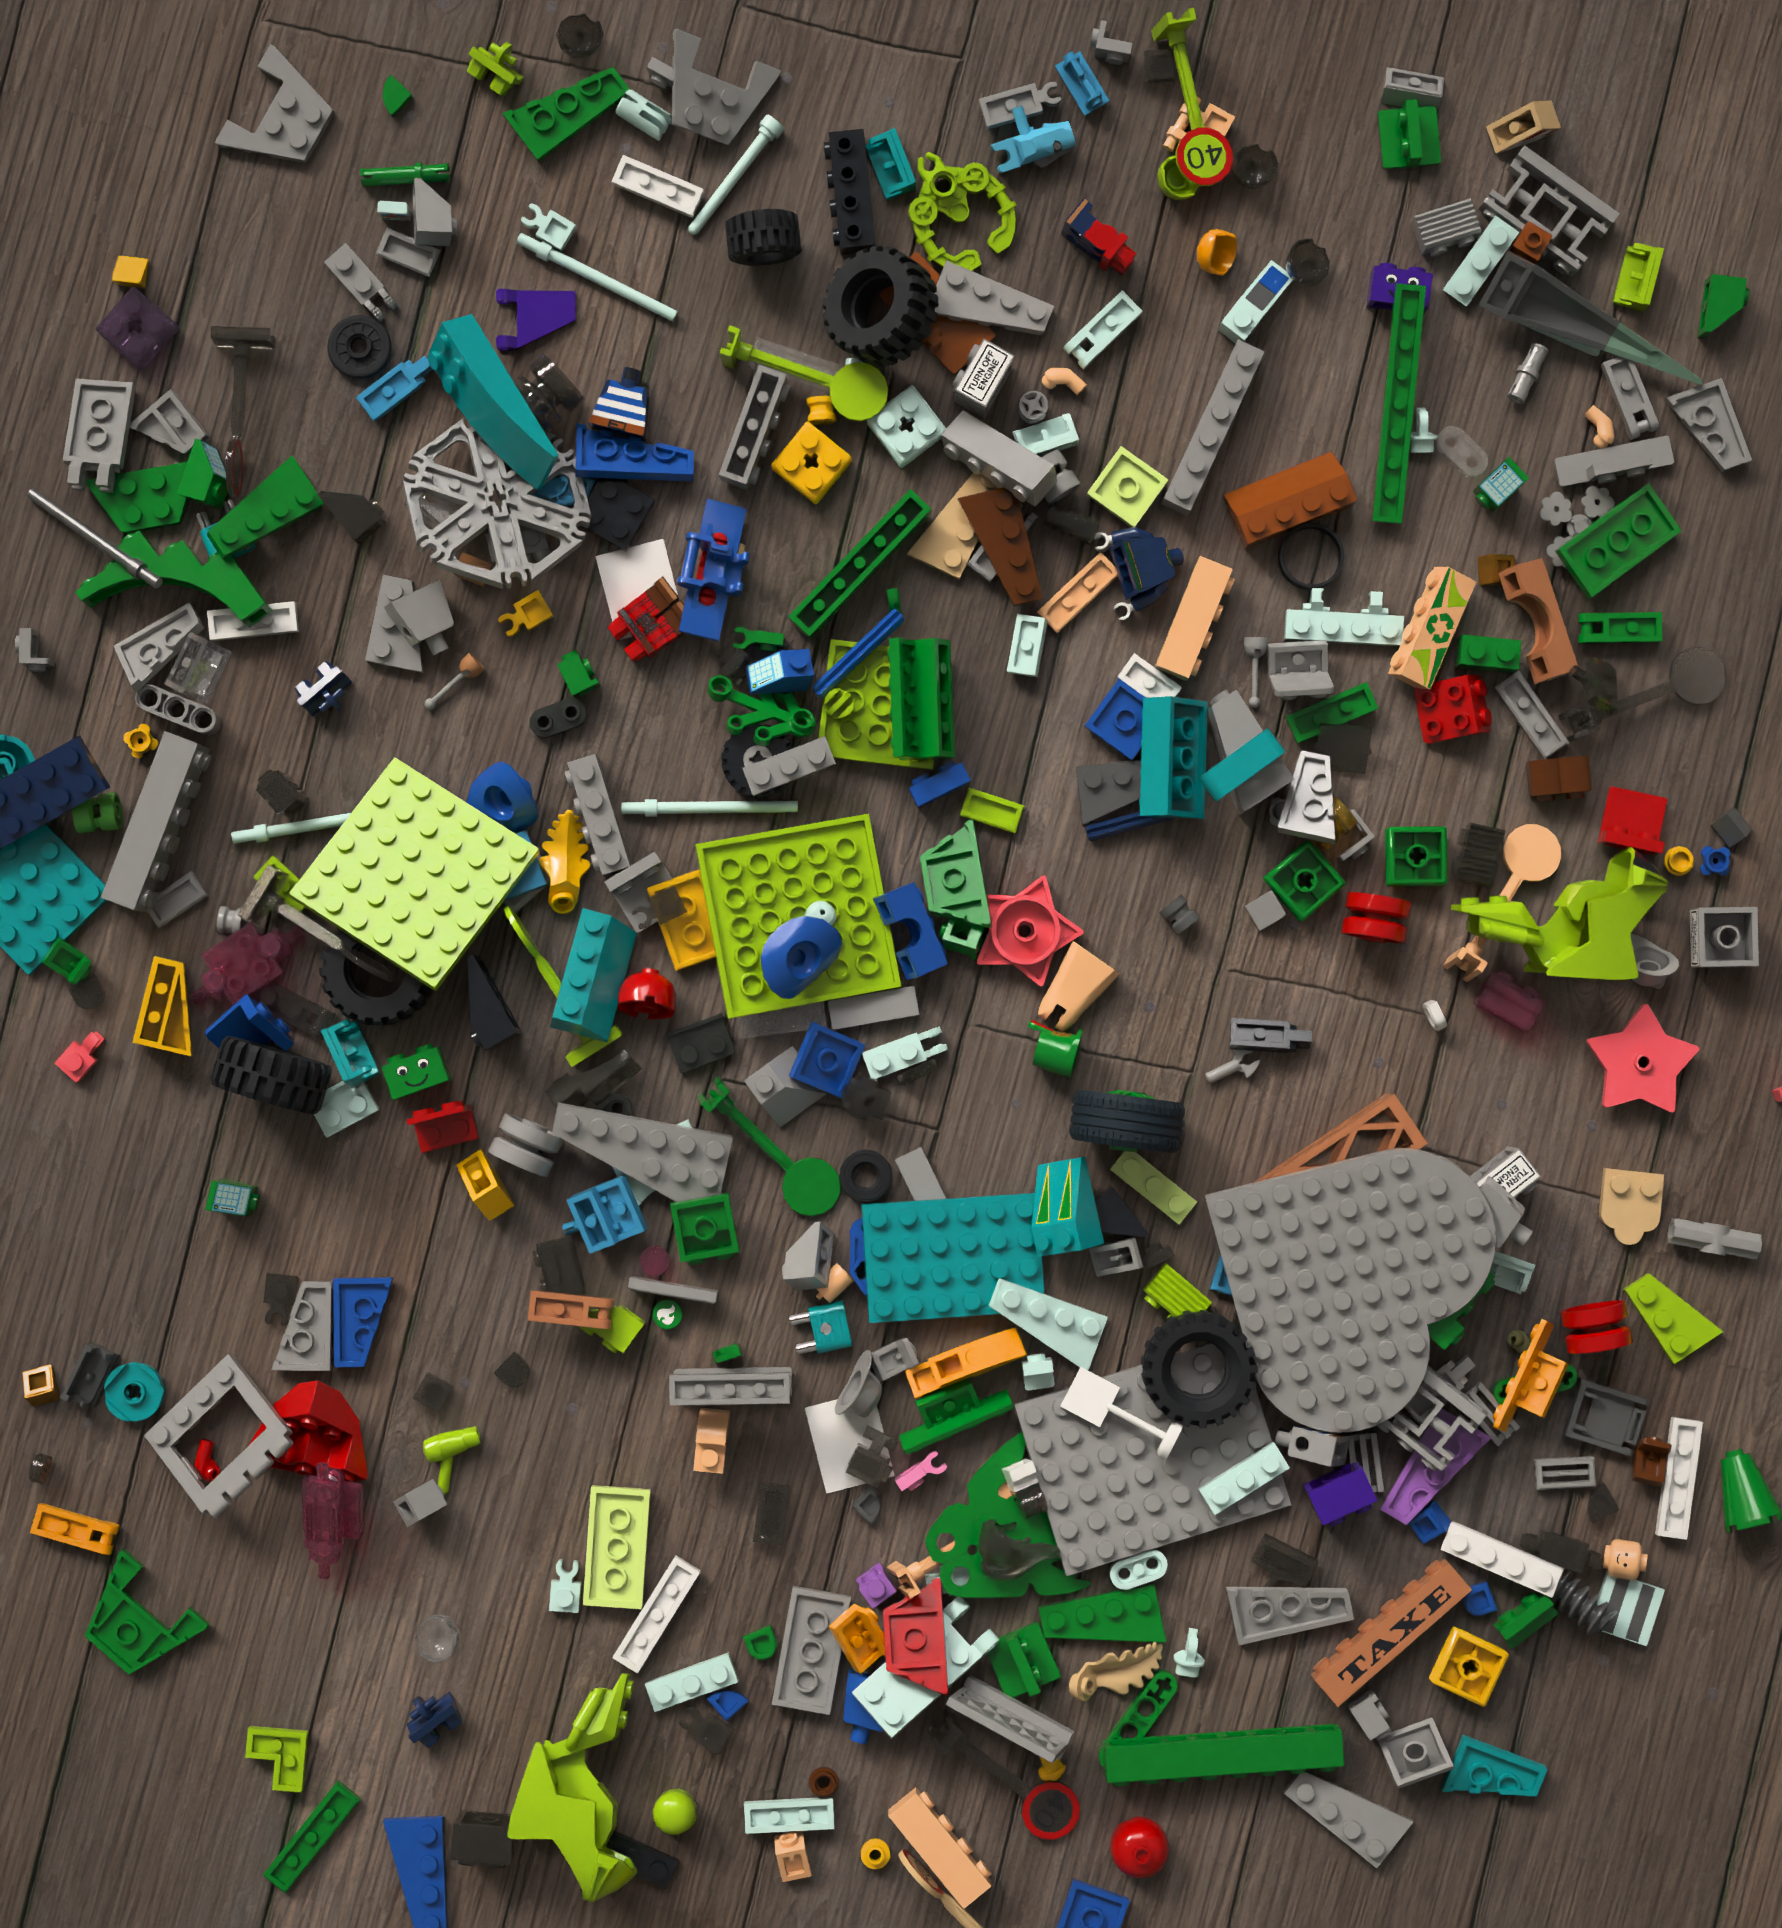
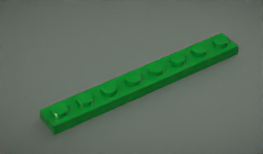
M1395 284L1371 519L1374 522L1402 524L1426 286Z

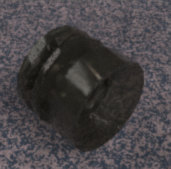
M542 354L529 366L536 379L531 382L526 377L519 375L517 379L525 389L521 391L518 388L542 429L550 433L554 428L546 417L550 415L556 422L560 423L563 420L556 408L561 405L567 411L572 412L585 398L567 376L545 354Z

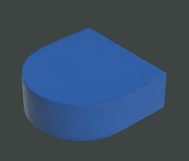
M1486 1581L1470 1586L1472 1591L1462 1598L1464 1608L1474 1616H1483L1497 1611Z

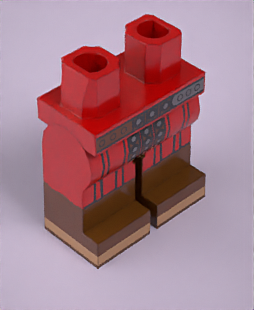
M662 576L643 594L631 601L625 608L623 607L617 612L618 617L607 628L616 641L629 632L636 641L624 649L633 663L646 656L650 659L685 635V633L678 632L684 603L679 600L678 595Z

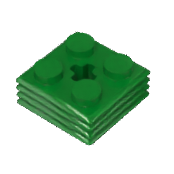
M1445 826L1389 827L1385 830L1386 886H1444L1447 884V828ZM1414 849H1417L1418 854H1423V859L1419 860L1417 864H1414V860L1409 858V854L1413 853Z
M1310 840L1302 843L1263 877L1266 884L1300 922L1308 918L1346 885L1344 879ZM1299 874H1301L1302 876L1309 875L1311 877V879L1308 881L1310 885L1309 888H1307L1306 886L1300 887L1298 885V882L1300 881L1298 877Z

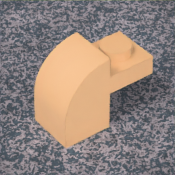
M700 1409L693 1471L724 1473L730 1410Z

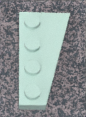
M1001 1278L998 1279L989 1303L991 1308L1078 1367L1089 1370L1108 1319L1107 1316Z

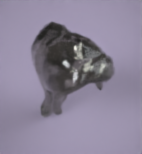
M988 1519L983 1523L978 1542L979 1553L982 1557L981 1570L987 1578L999 1582L1021 1577L1042 1560L1060 1558V1549L1055 1545L1047 1543L1029 1544L1031 1542L1030 1537H1026L1024 1540H1013L1005 1534V1530L1014 1529L1017 1525L1016 1521L1001 1525L995 1519Z

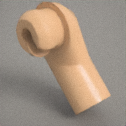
M1050 368L1042 378V384L1046 388L1053 389L1057 384H1065L1076 395H1079L1087 386L1082 379L1068 368Z

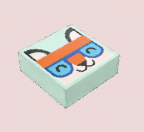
M378 202L377 212L381 219L411 221V209L406 202Z

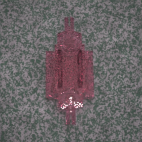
M249 923L201 954L210 970L201 975L204 986L189 994L191 998H194L192 1001L198 1004L210 995L218 1001L227 996L231 1004L235 1005L246 994L254 993L284 974L280 967L283 964L282 960L293 954L291 943L305 936V932L302 931L300 925H297L285 934L275 928L264 935L259 934L253 923Z
M324 1462L316 1465L317 1476L305 1475L302 1480L304 1547L309 1550V1559L318 1563V1577L320 1579H329L331 1577V1564H336L341 1558V1548L344 1545L345 1538L360 1540L363 1535L362 1484L345 1481V1475L340 1469L331 1468L328 1463L324 1464Z

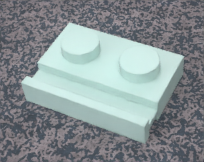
M341 1081L327 1089L321 1110L314 1116L326 1138H329L380 1109L365 1082L351 1088L344 1081Z

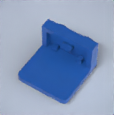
M248 994L242 997L205 1031L207 1039L218 1048H220L222 1040L227 1036L267 1045L273 1040L285 1052L294 1045L288 1034L291 1031L289 1026L281 1018H274L272 1012L264 1003L260 1002L258 1004Z

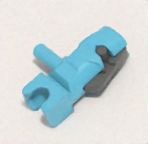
M1022 105L1012 109L1020 135L991 144L990 148L992 151L1004 150L1007 153V161L997 167L998 172L1003 173L1031 162L1043 168L1072 150L1076 146V142L1069 121L1053 124L1044 123L1042 128L1035 130L1033 127H1029Z

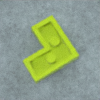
M259 1726L248 1727L245 1758L275 1760L272 1790L301 1793L304 1790L309 1731Z

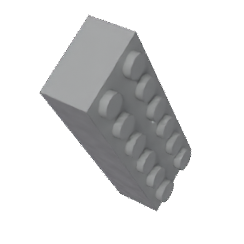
M164 731L101 898L132 910L148 913L147 907L152 909L155 906L159 895L156 889L159 882L164 881L169 870V865L166 863L170 853H175L180 838L177 837L181 826H185L189 819V803L191 798H196L200 790L201 783L198 782L201 772H205L210 764L211 755H209V748Z

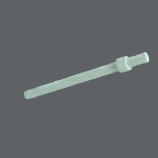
M523 233L519 234L516 243L535 252L536 257L546 262L551 260L672 322L675 320L678 311L555 250L553 245L544 240L539 242Z
M645 799V802H622L621 811L622 814H645V817H657V814L781 813L798 812V801L657 802V799Z
M351 813L267 826V824L255 825L254 829L232 832L233 844L254 840L260 843L269 841L272 837L340 827Z

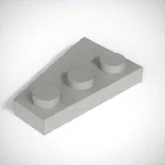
M383 575L365 658L366 662L424 673L420 650L421 644L418 643L411 646L384 609L389 603L414 592L412 580Z
M303 1281L271 1370H332L333 1281Z

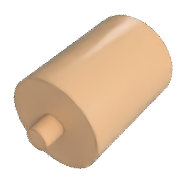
M836 1263L830 1269L828 1288H818L819 1293L816 1297L819 1300L824 1297L831 1303L854 1280Z

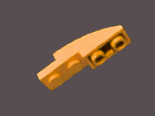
M1015 1327L931 1357L927 1362L905 1370L914 1398L919 1399L969 1377L979 1376L1027 1356L1018 1329Z

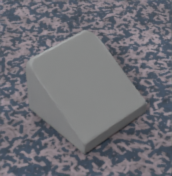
M1272 890L1245 905L1259 931L1286 916L1284 909Z

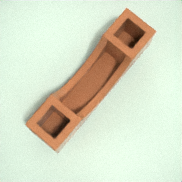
M1543 558L1517 564L1499 572L1507 601L1514 602L1523 607L1530 615L1535 627V643L1532 650L1526 656L1534 684L1556 679L1579 670Z

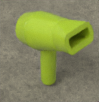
M477 1426L439 1433L423 1442V1452L430 1463L441 1461L438 1486L442 1489L444 1495L449 1491L453 1456L481 1444V1437Z

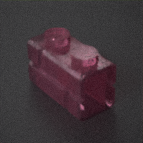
M1501 970L1498 974L1495 972L1490 973L1476 995L1473 1004L1519 1031L1528 1033L1545 1005V1001L1539 998L1541 993L1525 985L1524 989L1515 985V978Z

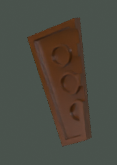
M1004 487L958 498L957 500L961 508L964 510L984 552L993 565L1013 607L1042 600V593L1019 500L1011 491Z

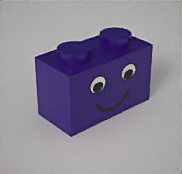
M1380 263L1379 266H1374L1370 274L1366 307L1393 311L1395 284L1426 286L1424 315L1429 308L1433 273H1426V269L1421 267H1409L1408 270L1397 269V266L1391 263Z

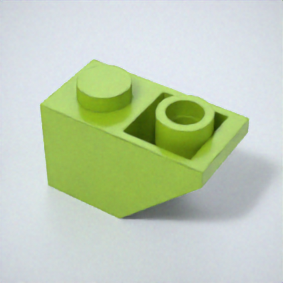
M618 1305L610 1308L609 1319H612L611 1329L578 1327L591 1336L594 1333L604 1339L602 1344L610 1351L617 1353L619 1350L624 1353L646 1322L625 1306ZM598 1309L590 1310L589 1317L598 1318Z

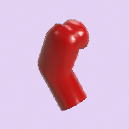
M200 1439L194 1462L195 1468L205 1481L212 1482L221 1473L220 1467L212 1458L215 1442L208 1439Z

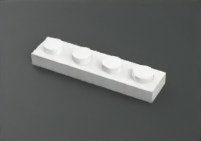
M1671 1417L1667 1443L1671 1444L1672 1447L1666 1456L1664 1484L1661 1486L1655 1534L1658 1536L1687 1540L1703 1427L1702 1421Z
M1454 1521L1450 1523L1440 1549L1553 1598L1564 1571V1568Z
M675 1555L612 1658L638 1673L701 1570Z

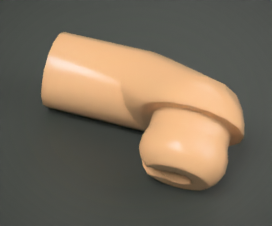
M1593 404L1584 417L1597 427L1598 434L1593 439V442L1597 447L1603 449L1614 441L1613 422Z

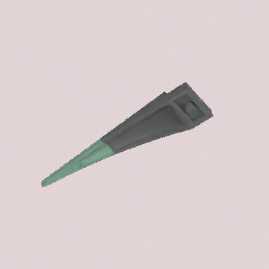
M1510 251L1507 252L1479 303V306L1504 319L1621 356L1697 384H1703L1702 379L1537 264H1533Z

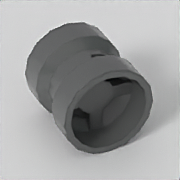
M1182 894L1159 912L1165 920L1173 923L1172 929L1177 935L1200 918L1195 910L1188 909L1187 900Z

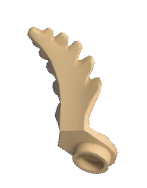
M1154 1642L1152 1645L1147 1644L1145 1650L1144 1647H1139L1134 1655L1131 1650H1126L1119 1658L1114 1653H1107L1097 1662H1086L1079 1673L1073 1674L1070 1679L1069 1692L1071 1696L1076 1697L1079 1701H1087L1098 1687L1108 1688L1121 1695L1129 1693V1684L1136 1688H1142L1144 1686L1142 1676L1152 1679L1154 1674L1151 1669L1158 1670L1159 1668L1157 1660L1162 1659V1643Z

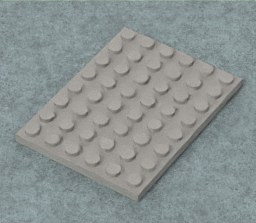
M1211 1343L1176 1353L1171 1362V1375L1175 1384L1182 1391L1190 1394H1205L1214 1390L1221 1383L1225 1374V1360L1222 1352ZM1142 1364L1101 1377L1120 1387L1112 1403L1114 1406L1167 1432L1172 1420L1167 1418L1155 1406L1148 1395L1141 1376ZM1070 1387L1014 1404L1030 1460L1033 1461L1037 1471L1035 1472L1038 1479L1037 1483L1066 1576L1291 1506L1282 1473L1216 1515L1212 1513L1198 1490L1199 1487L1272 1442L1256 1388L1251 1390L1248 1396L1250 1401L1247 1406L1243 1404L1237 1410L1239 1414L1234 1418L1229 1416L1224 1419V1424L1219 1426L1216 1423L1209 1424L1207 1428H1199L1197 1425L1183 1426L1166 1460L1160 1458L1157 1454L1163 1439L1108 1411L1101 1426L1098 1427L1060 1407Z

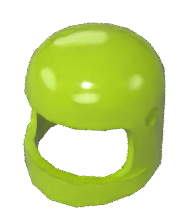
M679 1788L663 1792L653 1808L654 1822L662 1832L669 1835H679L689 1830L697 1819V1804L693 1796Z

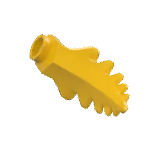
M566 810L564 814H559L558 819L560 821L554 820L552 822L556 830L548 829L547 835L554 841H544L542 843V848L549 853V856L539 859L540 867L550 878L549 905L555 912L560 914L569 913L574 909L578 902L580 879L590 869V862L581 858L589 850V846L578 843L584 838L583 831L578 832L583 824L576 822L579 820V816L574 815L572 810Z

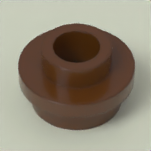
M819 1767L811 1773L809 1787L816 1796L829 1797L838 1788V1776L831 1768ZM827 1777L830 1782L827 1786H821L818 1783L819 1778Z

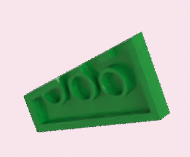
M1154 1583L1139 1585L1127 1590L1120 1589L1038 1606L1044 1638L1166 1642Z

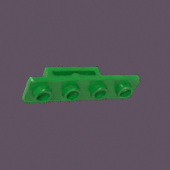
M967 1378L916 1400V1405L925 1424L900 1434L899 1439L905 1454L918 1452L937 1441L949 1439L960 1431L974 1428L981 1422L993 1417L1002 1416L1007 1411L1013 1409L1014 1405L1007 1389L979 1400L970 1378Z

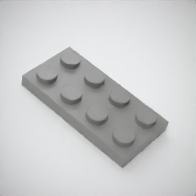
M793 1586L772 1705L830 1715L842 1649L828 1626L849 1608L851 1596Z

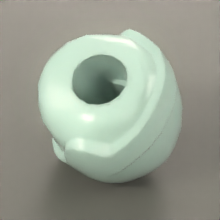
M816 901L808 907L804 916L824 919L830 925H833L836 920V911L829 903Z

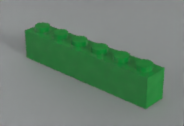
M909 489L788 616L789 621L811 641L931 516L932 509L915 492Z

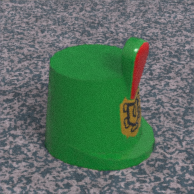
M1030 1020L1027 1027L1041 1031L1032 1065L1070 1079L1078 1055L1083 1030L1079 1029L1077 1035L1058 1032L1035 1020Z

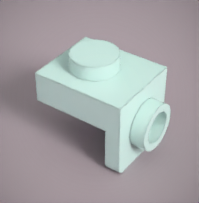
M1034 1354L1027 1356L1028 1360L1021 1361L1026 1390L1054 1386V1370L1051 1357L1045 1358V1354Z

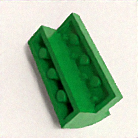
M899 637L890 638L888 659L890 661L889 688L891 691L890 717L892 720L893 737L891 739V747L893 749V757L899 758V760L955 758L951 641L940 638L919 640Z

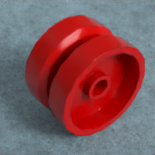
M1347 893L1345 907L1351 912L1363 915L1362 917L1348 916L1343 918L1341 934L1376 943H1406L1408 929L1404 925L1390 922V920H1405L1409 918L1412 902L1368 893Z
M1624 1300L1588 1303L1560 1311L1564 1327L1568 1329H1581L1571 1332L1565 1337L1567 1352L1570 1354L1603 1352L1633 1343L1631 1328L1623 1324H1614L1623 1321L1628 1316L1626 1301Z

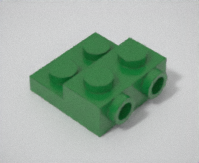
M729 1193L670 1203L681 1262L688 1261V1265L704 1263L706 1261L705 1258L717 1256L718 1260H724L734 1257V1253L739 1252V1241Z

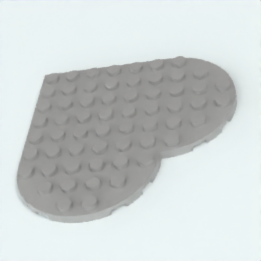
M1396 1148L1378 1151L1205 1195L1242 1333L1248 1339L1245 1341L1247 1348L1252 1347L1255 1352V1356H1252L1258 1366V1373H1255V1377L1267 1398L1282 1413L1302 1425L1321 1431L1341 1433L1364 1430L1383 1423L1403 1409L1419 1389L1427 1370L1430 1353L1427 1324L1440 1321L1465 1306L1484 1284L1494 1259L1496 1246L1494 1219L1489 1203L1478 1184L1460 1166L1440 1155L1437 1156L1419 1149Z

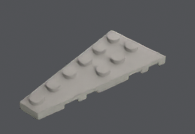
M559 1102L552 1133L676 1202L721 1194L733 1139L732 1135Z

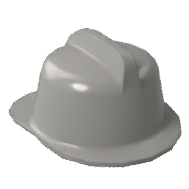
M1631 934L1638 969V978L1632 980L1642 986L1661 989L1667 976L1677 971L1679 967L1678 959L1649 940Z
M870 1350L863 1352L858 1359L847 1385L836 1402V1414L841 1415L849 1411L866 1418L879 1402L882 1387L880 1380L870 1371L872 1361Z

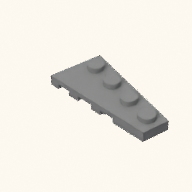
M947 260L936 285L937 292L934 293L938 296L939 303L938 307H935V312L938 313L937 316L948 317L949 320L959 322L961 320L978 322V325L1002 326L1006 330L1043 335L1054 308L1049 303Z
M1226 1587L1238 1645L1354 1620L1347 1588Z
M1307 1770L1305 1773L1296 1774L1283 1790L1286 1796L1376 1868H1378L1413 1824L1412 1819L1369 1801L1352 1791L1343 1789L1335 1783Z

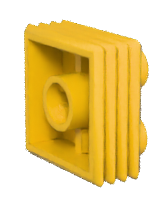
M806 422L771 466L776 474L812 503L818 504L850 465L852 458L810 422ZM816 457L818 467L811 466L807 469L805 459Z
M1453 1626L1429 1679L1433 1684L1485 1707L1509 1654L1504 1649ZM1472 1660V1663L1475 1665L1474 1670L1468 1669L1464 1673L1463 1663H1468Z

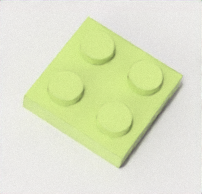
M1120 446L1086 495L1130 527H1136L1167 484L1168 479Z

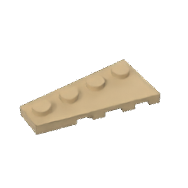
M973 472L909 550L907 556L960 580L979 539L957 499L998 489L999 487L995 486L983 474Z

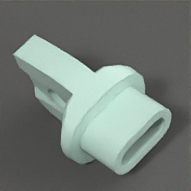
M1425 407L1416 408V432L1411 433V453L1434 452V439H1437L1438 435L1428 432V411H1426Z
M1189 1628L1185 1650L1174 1654V1661L1177 1663L1175 1673L1178 1675L1198 1677L1200 1667H1203L1205 1664V1659L1197 1653L1198 1629Z

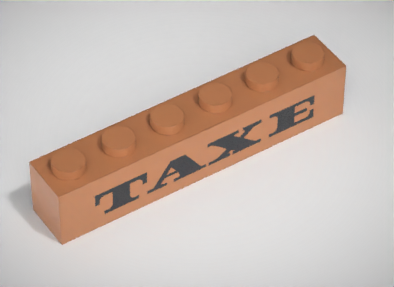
M1445 1559L1440 1562L1438 1560L1432 1562L1425 1569L1426 1574L1419 1581L1414 1579L1409 1582L1402 1590L1404 1594L1396 1601L1391 1599L1386 1602L1380 1609L1382 1612L1374 1620L1369 1618L1363 1622L1358 1628L1359 1633L1351 1640L1349 1638L1344 1639L1335 1648L1337 1652L1329 1659L1324 1657L1313 1667L1315 1671L1311 1676L1337 1707L1472 1591Z

